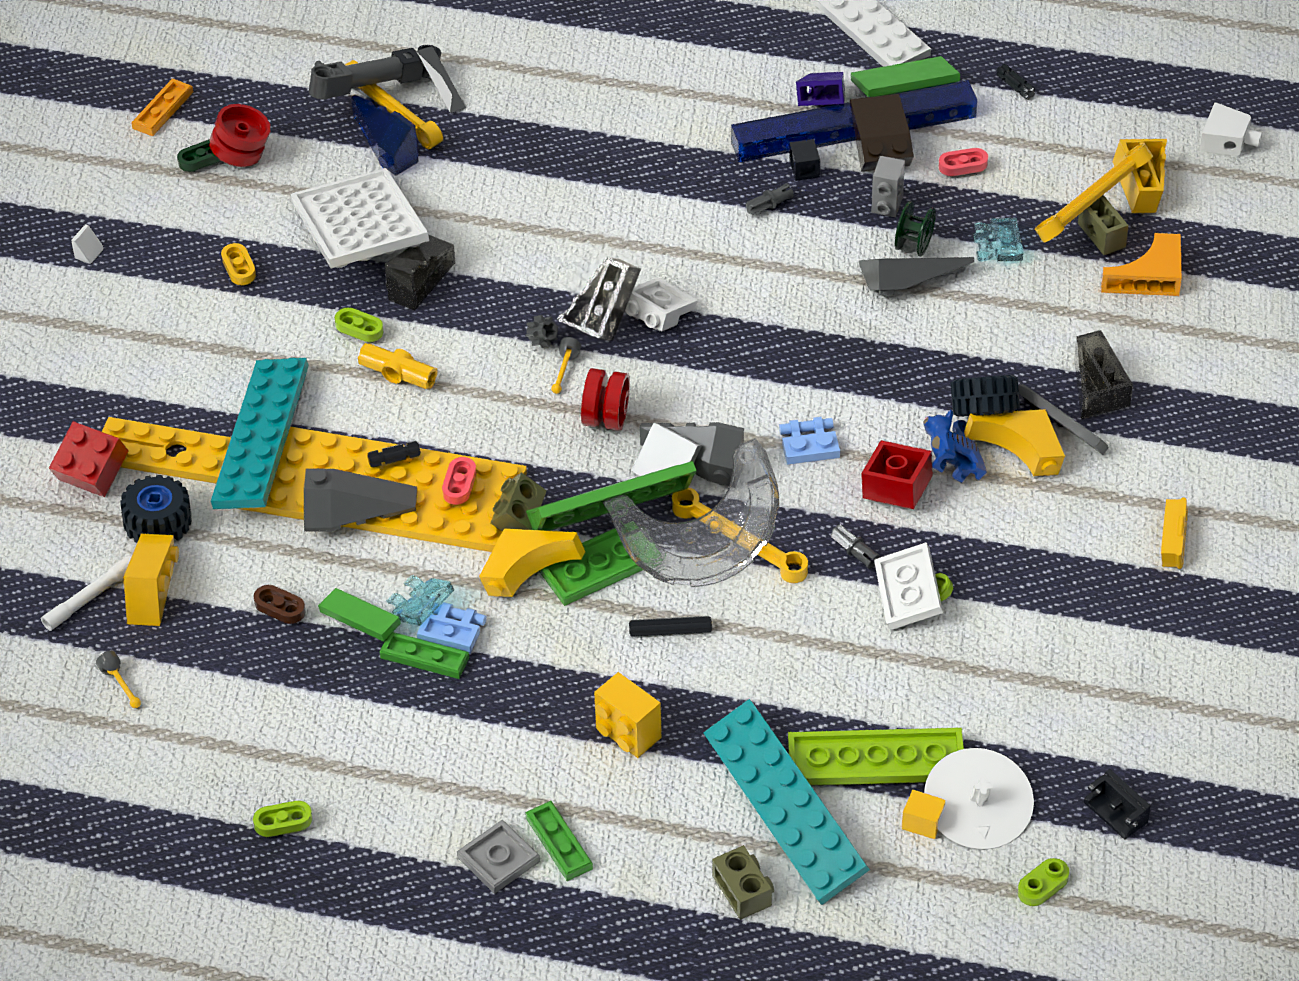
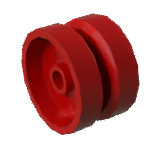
M243 104L227 105L217 115L215 127L210 136V148L215 156L229 165L238 167L252 166L258 163L262 157L265 143L271 132L270 123L264 114L251 106Z
M590 368L585 380L581 404V422L583 426L598 427L603 420L606 429L622 430L630 396L629 373L615 371L608 380L606 370Z

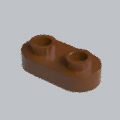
M263 585L254 592L253 597L256 609L287 624L297 623L305 616L304 601L290 592L274 585Z

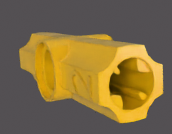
M365 343L361 347L358 356V364L381 372L385 379L395 384L403 380L425 389H431L438 375L437 368L414 360L412 355L404 349H396L394 352L370 343Z

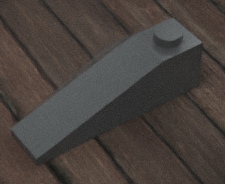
M974 257L859 260V266L869 290H879V295H894V290L906 289L974 263Z
M695 422L686 423V426L658 423L701 446L694 461L697 470L695 474L719 485L736 486L744 466V428L719 422H710L708 426H696ZM641 423V446H643L653 423Z
M306 469L304 481V532H332L340 530L341 525L353 522L360 525L366 523V519L378 516L388 518L416 511L417 486L338 469Z

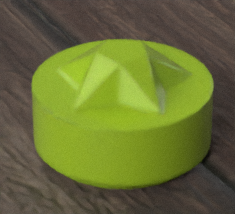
M937 573L935 576L940 600L944 601L951 595L953 584L947 575Z

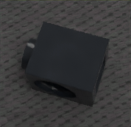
M814 139L789 142V162L795 181L820 178V157Z

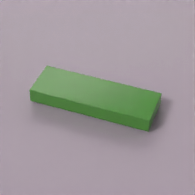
M337 588L318 605L321 613L383 642L401 624L398 616Z
M392 632L380 650V658L459 679L469 660V652Z
M552 801L525 812L527 821L566 881L593 870L592 861Z

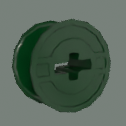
M909 201L901 213L896 229L894 246L895 250H900L906 240L917 242V254L922 257L932 238L936 221V209L931 207L925 218L914 216L913 202Z

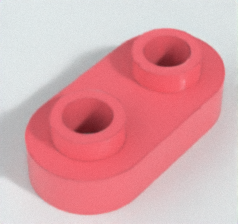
M980 148L943 153L939 157V171L947 176L981 172L988 166V154Z
M458 457L450 462L442 485L443 498L446 502L458 505L469 499L476 478V464L472 459Z

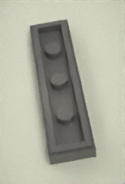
M1020 384L1018 386L1019 395L1039 410L1045 409L1048 417L1104 455L1109 447L1101 438L1026 385Z

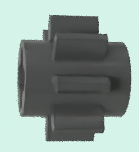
M543 315L534 316L533 322L527 323L526 337L532 341V346L550 347V341L558 339L556 337L558 326L552 321V317L544 318Z

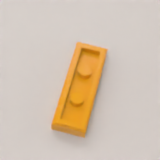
M172 78L131 122L132 129L154 136L193 93V86Z

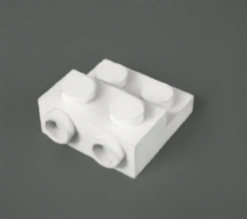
M657 277L626 290L622 308L629 316L643 320L648 327L664 331L676 326L681 315L694 310L698 300Z

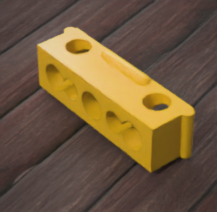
M1185 497L1181 499H1166L1161 547L1162 567L1182 569L1184 564L1188 519L1187 499Z

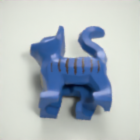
M952 410L948 411L945 416H927L923 424L926 434L931 437V448L936 458L932 463V468L942 473L947 463L954 465L955 471L952 473V476L957 481L962 483L970 473L975 474V478L980 480L987 471L977 444L965 437L964 430L967 422L964 420L955 421L952 427L953 432H950L953 417Z

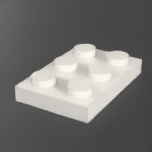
M927 543L874 560L886 623L890 630L943 613L931 552Z

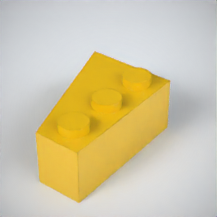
M1120 139L1112 161L1114 166L1124 159L1123 156L1142 143L1146 144L1153 155L1152 159L1133 170L1120 183L1132 213H1156L1164 191V163L1166 160L1165 147L1167 139Z
M140 535L123 577L127 624L161 625L174 563H177L179 558V548L174 546V535Z

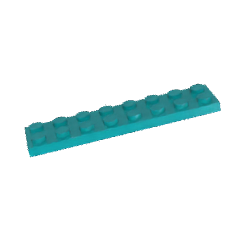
M307 358L256 360L211 498L213 509L266 507L309 367Z
M750 699L703 732L821 905L870 870Z

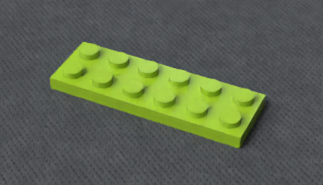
M962 727L788 732L789 755L810 785L926 782L931 770L941 759L953 752L964 749Z

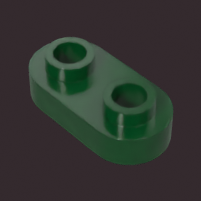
M210 139L184 148L177 154L179 168L187 172H193L221 161L213 154L210 148Z

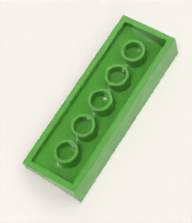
M693 461L533 508L527 510L526 513L533 530L552 531L688 489L697 470Z

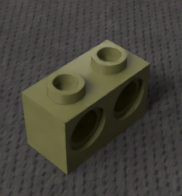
M521 472L513 479L508 478L503 483L500 490L502 495L493 507L494 515L490 523L502 532L504 529L532 530L526 511L540 507L547 491Z
M744 845L712 859V876L740 920L772 906V893H774L772 881L768 876H763L756 856L754 854L750 855Z

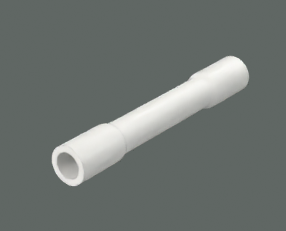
M127 555L98 579L66 602L59 604L42 616L41 621L49 631H52L70 618L75 611L114 583L121 581L131 556Z

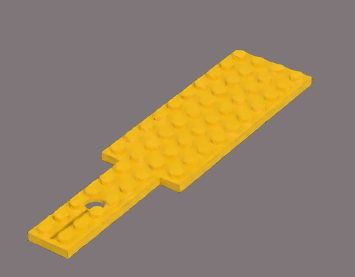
M108 417L102 430L103 433L119 438L129 450L121 468L215 484L217 483L231 437L113 417ZM290 427L266 507L237 509L304 520V481L306 469H338L417 486L416 511L388 518L378 516L366 519L364 524L357 525L356 522L341 525L342 527L492 552L502 534L501 530L490 523L494 515L493 507L502 495L501 487L508 478L513 479L521 472L526 475L527 466L420 448L421 454L418 457L410 458L407 456L406 460L390 464L382 462L381 466L370 467L367 458L368 452L375 450L382 452L381 449L398 444ZM172 445H183L186 447V451L179 452L176 457L166 454V450ZM468 457L476 464V478L470 497L462 504H450L444 500L442 485L449 464L455 458Z

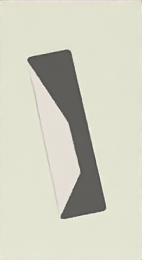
M431 46L418 50L417 53L449 112L452 113L465 109L466 107L434 48Z

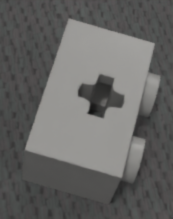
M880 156L873 174L871 213L891 217L897 216L903 199L905 160Z

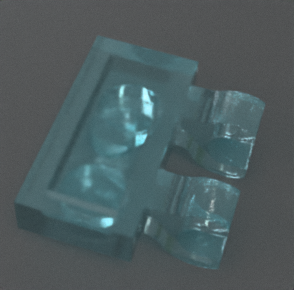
M991 218L990 224L975 223L976 233H973L974 243H978L979 251L976 252L978 261H987L996 256L997 261L1023 260L1024 253L1017 218Z
M411 575L404 582V585L413 589L409 593L412 598L406 600L402 595L393 593L386 602L396 607L392 613L398 616L401 622L421 626L451 595L454 588L450 581L431 578L424 583L417 576Z

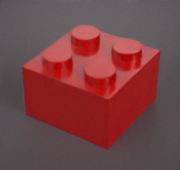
M73 421L49 469L58 480L105 497L129 450L119 438Z
M881 440L861 473L863 498L914 509L933 476L932 451Z

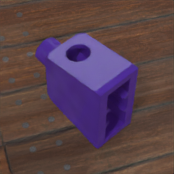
M843 72L810 73L796 81L798 106L845 103Z

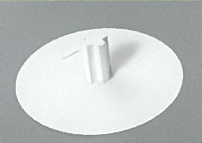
M969 748L947 755L931 770L924 789V793L945 800V807L938 820V830L950 840L970 848L989 849L1011 842L1027 827L1033 812V792L1024 772L1006 756L987 749Z

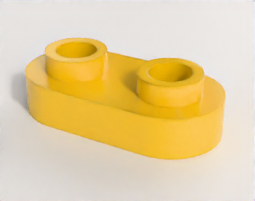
M238 243L225 246L221 252L222 261L231 281L237 285H247L253 282L256 277L255 266L245 246Z

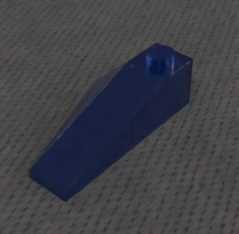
M357 95L351 97L353 116L382 168H387V170L397 176L419 162L416 128L413 123L396 111L389 113L384 106L377 108L372 101Z

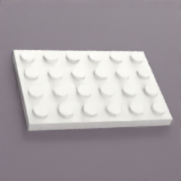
M387 168L291 194L294 207L330 268H342L352 262L359 260L367 261L377 255L392 254L399 249L417 247L429 241L426 228Z

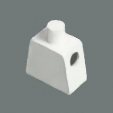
M1214 103L1202 131L1200 151L1239 156L1245 144L1259 147L1262 132L1250 130V115L1219 103Z

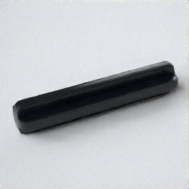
M710 616L629 621V634L632 637L709 633L712 631V619Z

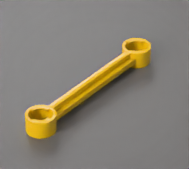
M351 60L350 62L346 63L345 66L356 64L358 62H356L355 60ZM377 84L357 87L415 132L419 142L426 149H431L443 141L442 132L435 122L430 120L425 123Z
M1142 143L1131 149L1123 156V160L1063 209L1041 222L1035 228L1041 240L1047 242L1059 235L1065 229L1064 226L1133 170L1152 159L1153 155L1146 144Z
M692 488L673 493L672 511L677 517L684 519L695 517L779 567L780 575L786 582L799 583L806 579L808 575V559L804 554L795 551L785 553L700 503L698 492ZM689 500L693 504L683 506L680 505V501ZM796 564L801 566V569L789 570L788 565Z

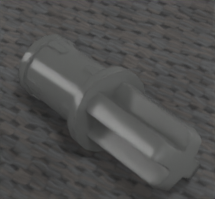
M785 183L774 190H765L763 195L746 202L747 212L755 215L768 208H776L777 204L793 198L792 188L786 191L787 188H790V185Z
M840 524L833 528L831 538L845 548L849 556L853 555L868 569L875 566V563L868 559V556L875 560L880 558V555L863 543L862 537H856Z

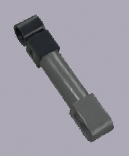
M421 45L418 47V50L432 46L439 59L441 58V50L436 46ZM414 48L392 51L391 57L346 66L342 61L330 64L316 61L315 66L311 69L308 92L314 98L329 99L350 94L351 88L397 80L402 84L421 80L422 77H431L417 51Z

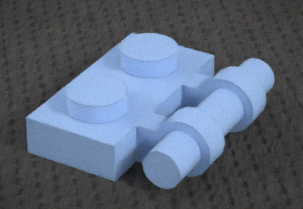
M820 416L813 417V420L798 422V420H789L787 424H779L780 435H791V437L782 438L787 465L840 458V448L835 431L824 432V429H832L834 427L832 418L822 419ZM809 431H814V433H815V434H808V435H801V434H800L801 432H809Z
M433 602L430 608V613L432 614L426 613L417 632V638L467 651L471 654L480 634L479 625H485L487 616L477 613V610L467 608L463 610L454 608L453 604L450 603L438 604Z

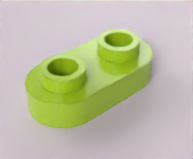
M343 308L335 314L336 329L344 334L365 342H374L383 336V323L375 316L354 308Z
M291 801L265 806L258 809L253 816L255 831L264 837L302 831L312 823L311 808L304 801Z
M1057 858L1043 861L1020 880L1018 885L1020 901L1028 906L1043 904L1068 883V865ZM1029 886H1036V887H1038V888L1033 889V888H1030Z

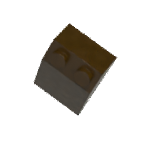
M892 94L850 99L861 172L875 170L880 156L905 160V166H910L914 154L900 95Z

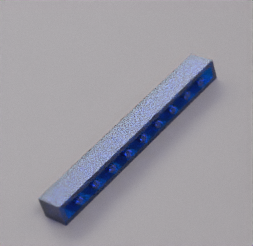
M969 80L897 93L900 95L909 130L976 118L977 97ZM850 102L731 124V144L738 162L789 153V142L814 139L818 148L856 140Z

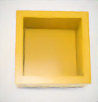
M617 672L594 692L596 728L603 736H608L614 740L623 751L630 752L639 758L661 739V703L621 673Z

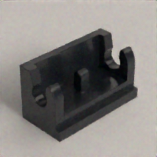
M1108 769L1104 775L1089 785L1088 789L1091 793L1084 798V803L1124 840L1148 823L1151 805L1111 769Z

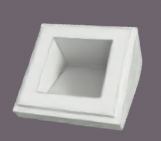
M86 224L71 240L75 259L91 264L104 249L92 229Z

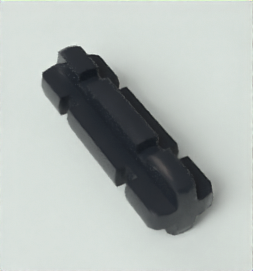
M1007 64L997 68V76L1005 80L1004 82L1020 93L1022 97L1029 99L1035 95V87L1027 83L1024 78Z
M417 441L407 442L406 446L399 444L381 449L382 452H378V450L370 451L367 453L370 467L381 466L382 462L390 464L406 460L407 456L410 458L418 457L421 454L420 446Z

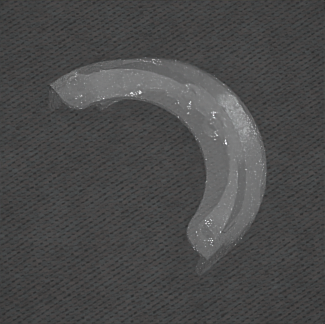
M756 438L736 447L732 456V479L726 494L711 511L697 519L680 523L660 521L645 514L635 505L631 498L625 495H620L603 502L623 547L639 567L654 578L665 583L700 587L727 580L743 571L754 561V557L764 545H767L773 534L777 509H779V491L775 474L766 450Z

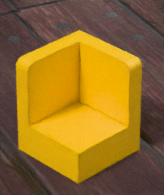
M912 790L903 810L902 829L935 839L938 830V820L945 807V800Z

